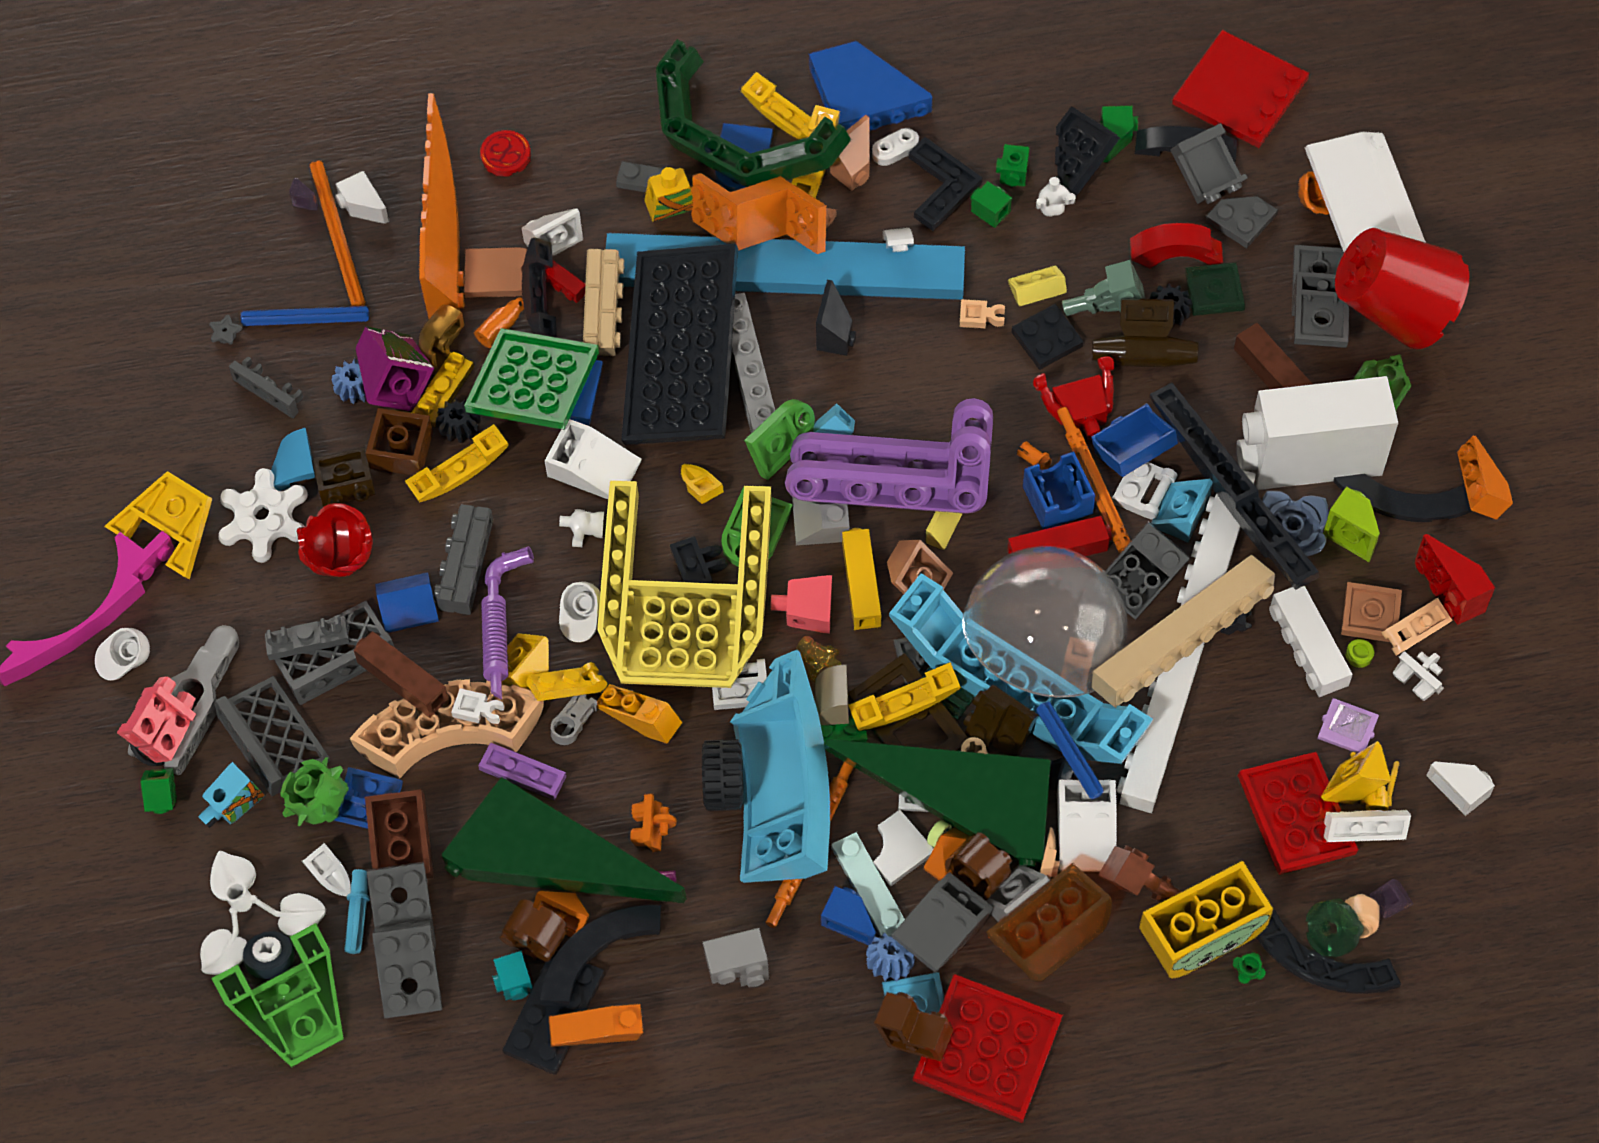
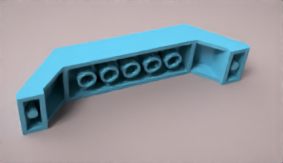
M920 573L889 613V617L932 670L951 662L961 689L975 697L981 690L985 692L994 684L1036 714H1038L1036 708L1040 704L1047 701L1051 702L1086 760L1122 764L1153 722V718L1130 704L1128 706L1119 705L1115 708L1111 704L1102 703L967 618L945 593L944 587ZM1038 715L1030 733L1060 751Z

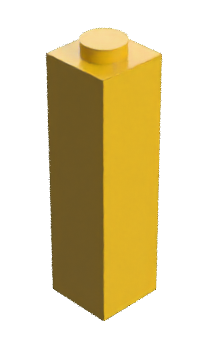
M852 528L849 531L842 532V547L854 630L881 627V610L869 529Z

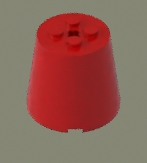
M1370 228L1360 233L1344 252L1336 271L1335 291L1340 300L1405 346L1412 349H1423L1437 342L1444 335L1442 330L1448 322H1455L1468 292L1469 268L1463 262V256L1455 251L1378 228Z

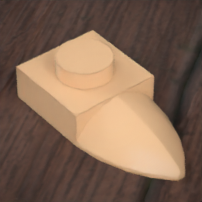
M1052 827L1049 829L1043 861L1039 870L1040 873L1048 876L1049 881L1051 877L1056 878L1060 861L1055 860L1057 853L1056 838Z

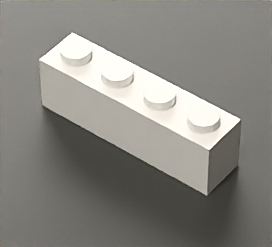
M1305 586L1297 590L1292 587L1274 594L1271 606L1269 607L1270 614L1273 620L1278 621L1282 627L1283 639L1287 644H1291L1297 665L1299 667L1302 666L1305 670L1309 687L1312 690L1315 689L1318 697H1322L1349 686L1352 672Z

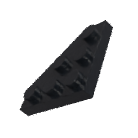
M1071 106L1056 126V135L1059 137L1058 146L1055 147V165L1058 168L1057 176L1054 177H1057L1059 184L1067 188L1069 193H1073L1076 198L1121 138Z

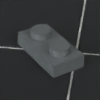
M622 161L616 180V187L646 192L648 179L661 174L664 168Z

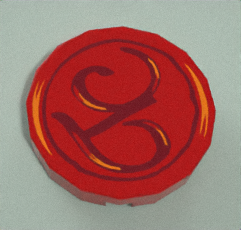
M503 130L495 132L485 139L481 145L480 155L482 163L488 172L496 176L507 177L511 176L512 173L517 171L519 173L525 169L530 161L531 152L529 143L523 135L515 131Z

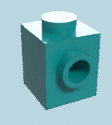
M521 951L494 959L498 974L492 977L497 993L503 991L506 1000H520L525 998L528 993H531L532 985Z

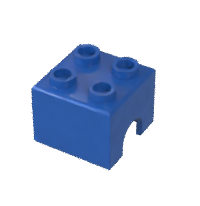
M1074 451L1060 456V461L1049 469L1040 470L1039 464L1024 469L1023 489L1043 530L1093 514L1095 493Z

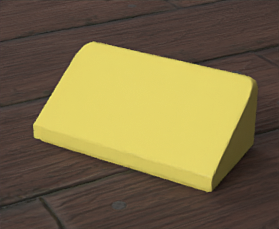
M1057 266L1008 279L1010 288L1019 306L1061 295L1067 291L1065 276Z
M935 512L926 529V543L944 550L962 513Z

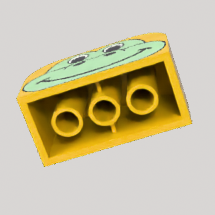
M1241 861L1144 911L1140 930L1170 978H1178L1255 938L1267 927L1273 908L1244 862Z

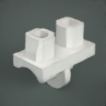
M1405 651L1399 656L1401 662L1395 668L1393 675L1403 684L1414 674L1419 677L1421 681L1412 691L1423 701L1433 695L1434 692L1439 694L1444 689L1442 683L1429 673L1431 670L1438 676L1443 671L1436 664L1440 659L1438 654L1434 653L1428 657L1421 652L1417 659L1423 663L1422 666Z

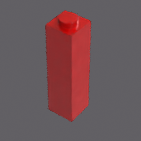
M1097 516L1008 538L1007 552L1016 574L1108 551L1109 540H1112V533L1109 525L1104 524L1102 516Z

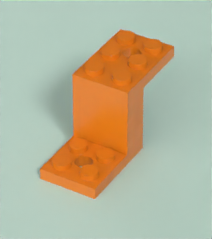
M702 173L692 176L693 186L691 193L693 196V209L691 215L693 222L724 243L736 244L738 250L787 234L816 254L826 251V205L781 176L733 192H729Z

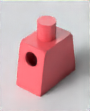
M832 575L789 580L787 595L771 594V611H786L787 625L789 627L830 634Z

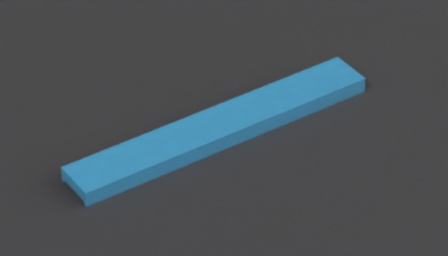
M607 233L606 249L618 250L620 258L624 259V274H619V283H623V287H634L638 251L724 245L726 243L717 237ZM771 239L738 250L736 291L823 294L828 279L833 281L839 295L963 300L965 246L912 245L908 246V251L893 252V248H886L885 243L826 241V251L816 254L796 240Z

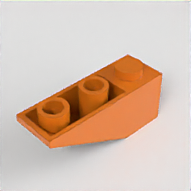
M1473 435L1457 451L1470 509L1497 520L1513 504L1509 485L1478 438Z

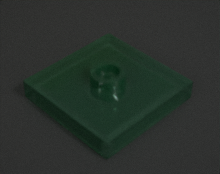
M1236 262L1185 268L1189 297L1192 299L1193 316L1245 310V301Z

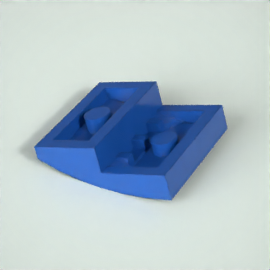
M348 767L344 782L347 783L349 789L338 809L339 814L333 821L368 829L365 797L398 793L401 791L403 780Z

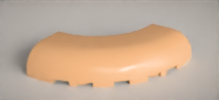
M470 679L448 681L449 684H445L449 699L431 718L404 698L399 701L394 700L389 703V707L376 716L373 714L364 722L350 740L356 750L368 761L400 779L409 768L422 758L435 751L454 745H489L491 742L517 753L536 726L543 710L544 700L537 701L530 690L515 685H502L501 700L491 693L490 681L470 682ZM459 689L486 694L487 702L492 700L503 702L504 711H492V714L499 715V724L490 723L486 717H481L479 723L453 718L451 711Z

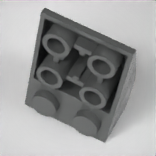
M1147 521L1095 582V585L1136 620L1189 560V556Z
M949 872L928 892L891 937L936 973L982 929L994 907Z

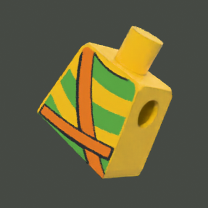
M667 167L662 170L661 174L648 179L645 204L653 222L693 209L691 187L682 168L673 169Z

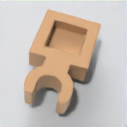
M961 299L960 327L986 328V322H990L997 327L1004 326V317H997L995 315L1005 314V306L997 304L989 308L987 307V301Z

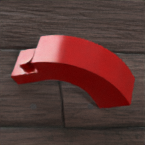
M1190 223L1163 224L1146 229L1130 238L1131 260L1150 269L1160 262L1173 257H1192L1215 268L1223 264L1222 242L1212 238L1210 228Z

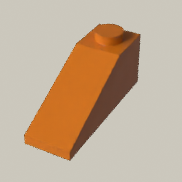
M640 1004L610 1006L549 1017L551 1047L635 1041L643 1034Z

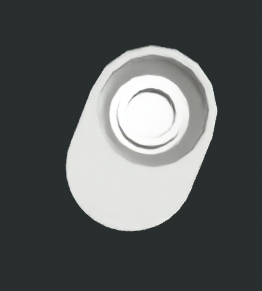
M588 582L572 583L562 593L559 625L564 636L573 642L587 641L592 638L597 630L600 591L593 584Z
M120 628L115 631L96 651L95 667L99 675L106 680H118L132 668L145 663L150 653V644L147 637L141 631L134 628Z

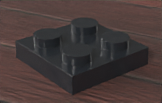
M1056 304L1012 326L1011 329L1012 334L1039 370L1082 348L1084 343Z

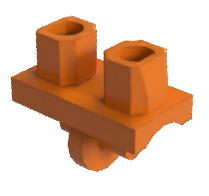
M653 794L644 795V801L632 804L633 819L637 822L643 821V827L633 828L630 840L635 846H647L653 852L661 851L662 836L668 835V828L676 826L677 819L675 816L669 815L668 807H663L661 802L654 800Z

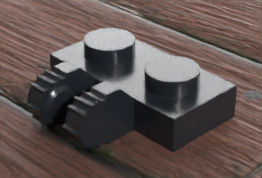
M695 536L670 544V551L683 582L713 583L710 573L714 574L724 570L728 565L724 558L705 563L704 559L708 560L721 554L722 548L718 544L700 549Z

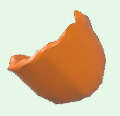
M1309 171L1305 173L1298 183V194L1301 203L1316 214H1329L1314 172Z

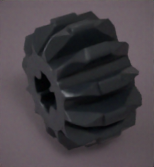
M1168 283L1166 288L1159 285L1156 292L1150 294L1149 299L1174 300L1173 325L1175 322L1181 326L1184 319L1189 318L1192 299H1189L1188 291L1181 292L1180 285L1176 288H1172L1170 283Z
M455 397L454 403L450 404L445 401V408H438V417L435 420L436 426L439 428L440 435L442 437L447 436L449 442L457 438L458 442L461 443L464 437L471 440L472 433H478V424H480L481 418L478 414L465 411L464 405L467 399L459 403V400Z

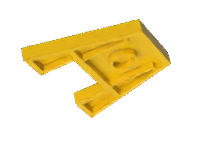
M167 471L104 527L115 534L121 532L131 539L144 519L179 541L178 546L165 565L190 580L212 498Z

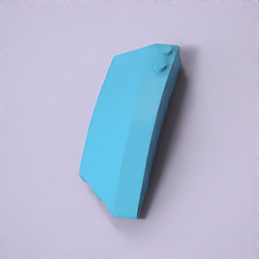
M798 650L775 658L769 667L772 670L763 684L760 681L757 683L746 699L749 701L748 705L742 713H736L730 721L734 726L735 737L742 746L744 834L740 881L743 883L805 879L827 871L830 833L828 768L818 711L801 653Z

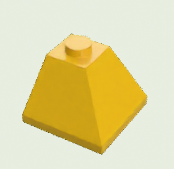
M518 633L507 646L508 677L502 681V685H515L530 690L526 684L528 675L549 672L548 639L545 636Z

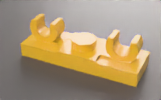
M454 351L450 353L411 413L430 416L432 426L436 427L435 420L438 417V408H445V401L451 404L473 370L474 363Z

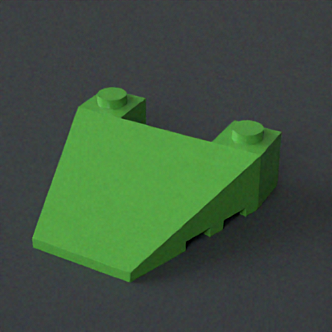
M316 923L290 936V940L302 963L255 989H250L238 964L212 978L225 1005L291 1067L343 1040L330 951Z

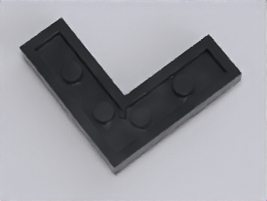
M926 137L908 152L910 160L943 183L914 211V218L934 231L982 184L983 178Z

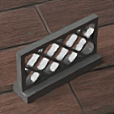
M367 601L338 615L339 617L345 616L348 632L350 628L362 630L358 639L349 638V645L356 646L361 638L366 637L368 631L379 633L382 639L394 647L391 637L385 632ZM366 611L368 617L365 624L353 622L355 616ZM343 645L336 646L334 652L320 649L304 653L313 655L310 664L298 663L301 654L294 655L292 661L281 660L280 658L274 659L294 693L299 705H302L367 671L357 663L354 651L351 650L346 654L340 653ZM319 656L331 658L330 662L322 666H316ZM295 669L306 671L305 675L295 680L291 678Z
M274 676L229 699L223 696L215 700L217 717L271 797L281 792V787L287 775L283 776L278 769L280 762L294 764L293 773L295 774L300 769L299 766H304L302 762L306 761L302 760L304 749L316 751L320 756L316 760L321 763L325 757H328L327 763L330 762V757ZM270 687L276 693L274 701L260 698L261 692ZM242 701L253 703L250 713L238 711L235 705ZM257 704L272 707L270 716L256 715ZM276 708L288 710L290 713L289 721L275 719ZM252 720L267 723L264 734L251 730ZM271 724L286 727L283 738L268 735ZM290 729L302 731L304 733L303 742L287 739ZM266 741L281 744L279 753L266 752L264 749ZM285 745L300 748L298 758L283 756Z

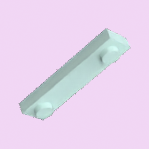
M856 832L831 844V848L853 889L862 898L870 920L880 938L884 933L891 937L905 919Z

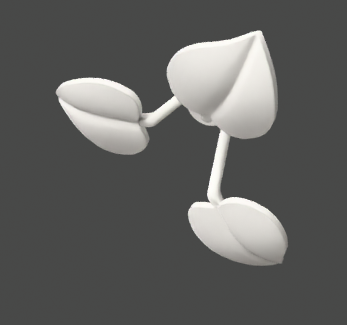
M219 851L211 870V890L217 898L223 901L227 900L230 904L229 912L232 916L233 933L231 934L226 929H219L211 932L205 938L200 952L202 972L216 975L237 964L239 966L243 962V949L247 941L237 937L239 934L237 912L249 910L252 903L257 904L272 915L280 917L278 921L279 929L287 936H292L315 923L317 925L326 913L324 905L310 895L297 893L283 898L280 904L281 911H276L260 901L255 895H251L248 891L256 877V870L252 863L242 857Z

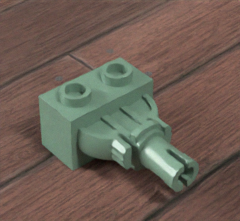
M1127 260L1106 266V280L1099 282L1093 288L1086 289L1083 296L1063 300L1062 305L1066 316L1086 310L1092 312V314L1100 311H1120L1121 298L1145 299L1143 284L1132 262Z

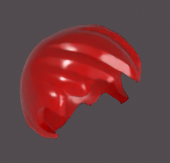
M342 503L326 505L316 516L308 517L305 527L297 528L300 560L318 575L330 577L349 576L362 568L371 555L373 540L370 526L365 516L350 505Z

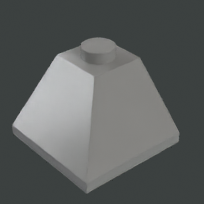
M792 497L796 546L842 542V532L849 531L848 506L846 504L807 502Z

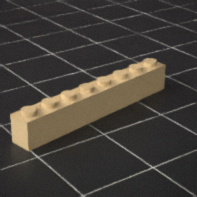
M1250 555L1093 671L1092 689L1115 708L1123 702H1128L1141 688L1150 686L1156 677L1163 672L1170 671L1180 659L1190 656L1195 648L1203 642H1209L1215 633L1223 627H1229L1242 613H1248L1254 604L1262 598H1268L1274 590L1275 573L1254 556Z

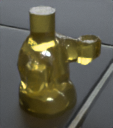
M808 635L804 636L796 647V650L801 653L803 662L811 665L807 677L814 682L822 668L841 665V662L835 659V656L839 654L837 648L831 645L824 646L819 644Z

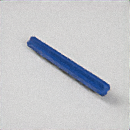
M367 306L250 310L241 312V323L243 326L360 322L369 320V308Z

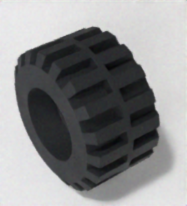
M738 739L706 740L702 745L703 802L707 811L741 810L743 806L742 746Z

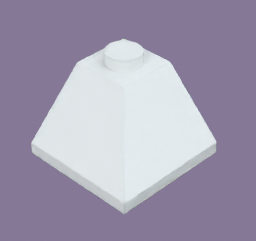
M577 208L543 216L528 222L526 226L522 227L523 239L527 247L531 238L534 237L552 242V256L583 240L580 214Z

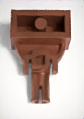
M1127 845L1124 849L1115 846L1098 876L1119 889L1137 896L1143 887L1153 893L1151 898L1156 901H1166L1182 892L1172 885L1171 878L1164 875L1160 879L1151 873L1154 865L1147 862L1148 855Z

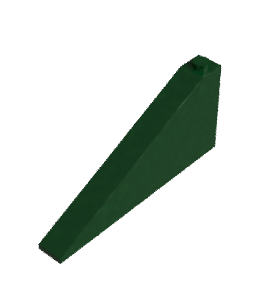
M826 739L825 750L965 834L975 836L978 832L983 833L993 846L998 850L1005 851L1011 857L1012 862H1019L1020 867L1035 868L1036 864L1042 863L1050 759Z
M503 777L499 779L441 854L445 864L444 868L454 877L460 875L470 881L684 903L687 899L685 889L681 885Z

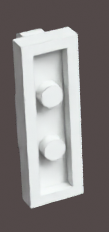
M1395 809L1392 811L1326 812L1324 838L1327 842L1403 840L1407 837L1411 814L1408 810Z

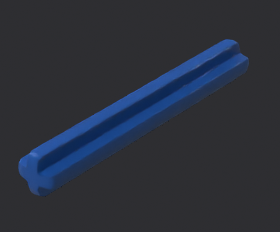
M1049 701L1040 704L1036 708L1038 715L1090 799L1100 797L1104 793V788L1053 705Z

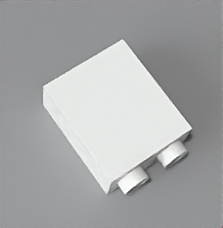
M1388 377L1258 391L1254 412L1244 413L1242 417L1244 439L1237 441L1238 465L1242 470L1252 471L1256 474L1254 482L1258 490L1333 482L1334 477L1366 474L1369 477L1382 476L1398 426Z

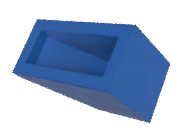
M835 886L821 914V926L868 946L871 945L874 937H876V932L862 898L850 888L843 887L841 889Z

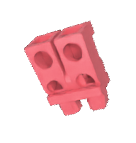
M167 676L160 677L153 687L143 690L142 696L138 700L127 723L122 724L117 731L120 736L133 746H139L138 749L155 763L172 761L190 725V721H193L196 713L191 710L196 698L185 691L179 692L175 698L171 693L176 686V682Z

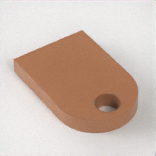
M465 249V298L522 296V271L527 249Z

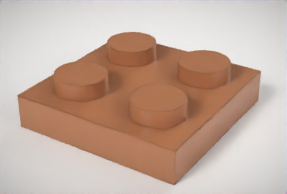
M1347 582L1341 635L1390 642L1388 638H1384L1381 632L1399 622L1402 590Z

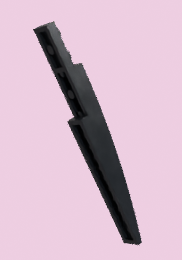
M1171 383L1151 393L1150 399L1166 423L1176 430L1177 439L1205 479L1213 481L1212 489L1265 558L1270 557L1295 590L1318 579L1319 571L1259 498V490L1175 385Z

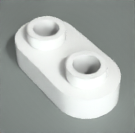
M904 128L878 140L872 147L873 160L879 165L887 166L908 156V152L919 143L918 134L912 129Z

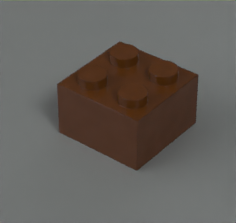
M378 408L365 453L369 468L406 475H415L423 470L433 435L430 416Z

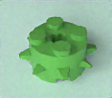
M325 757L322 763L314 759L303 761L302 764L304 766L295 774L290 772L283 782L280 794L285 800V809L282 814L284 817L296 814L298 816L297 826H300L303 821L313 825L323 823L324 821L332 822L339 814L338 809L349 787L340 777L343 771L342 766L330 769L327 767L328 757Z

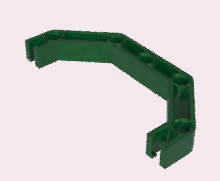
M677 39L656 67L661 128L668 141L675 149L745 187L780 176L790 180L826 170L833 165L851 141L844 126L838 124L835 129L833 121L824 116L807 138L749 153L692 122L688 81L704 62L694 47L689 46L687 50L685 43Z

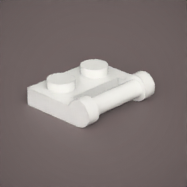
M1147 462L1122 478L1112 501L1115 505L1145 518L1156 519L1159 513L1158 508L1170 484L1175 482L1178 475L1170 468L1163 469ZM1153 479L1160 480L1149 504H1143L1142 501Z
M757 659V662L746 663L740 675L758 673L757 677L737 678L732 688L712 687L714 710L746 707L749 703L746 699L759 681L763 684L767 678L765 659Z

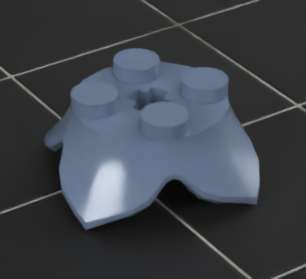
M1267 491L1262 499L1263 503L1304 554L1309 556L1320 552L1326 544V536L1323 534V529L1329 515L1326 498L1310 495L1293 501L1287 494L1280 491ZM1287 527H1289L1290 529H1292V528L1294 527V528H1296V530H1295V531H1292V530H1289Z

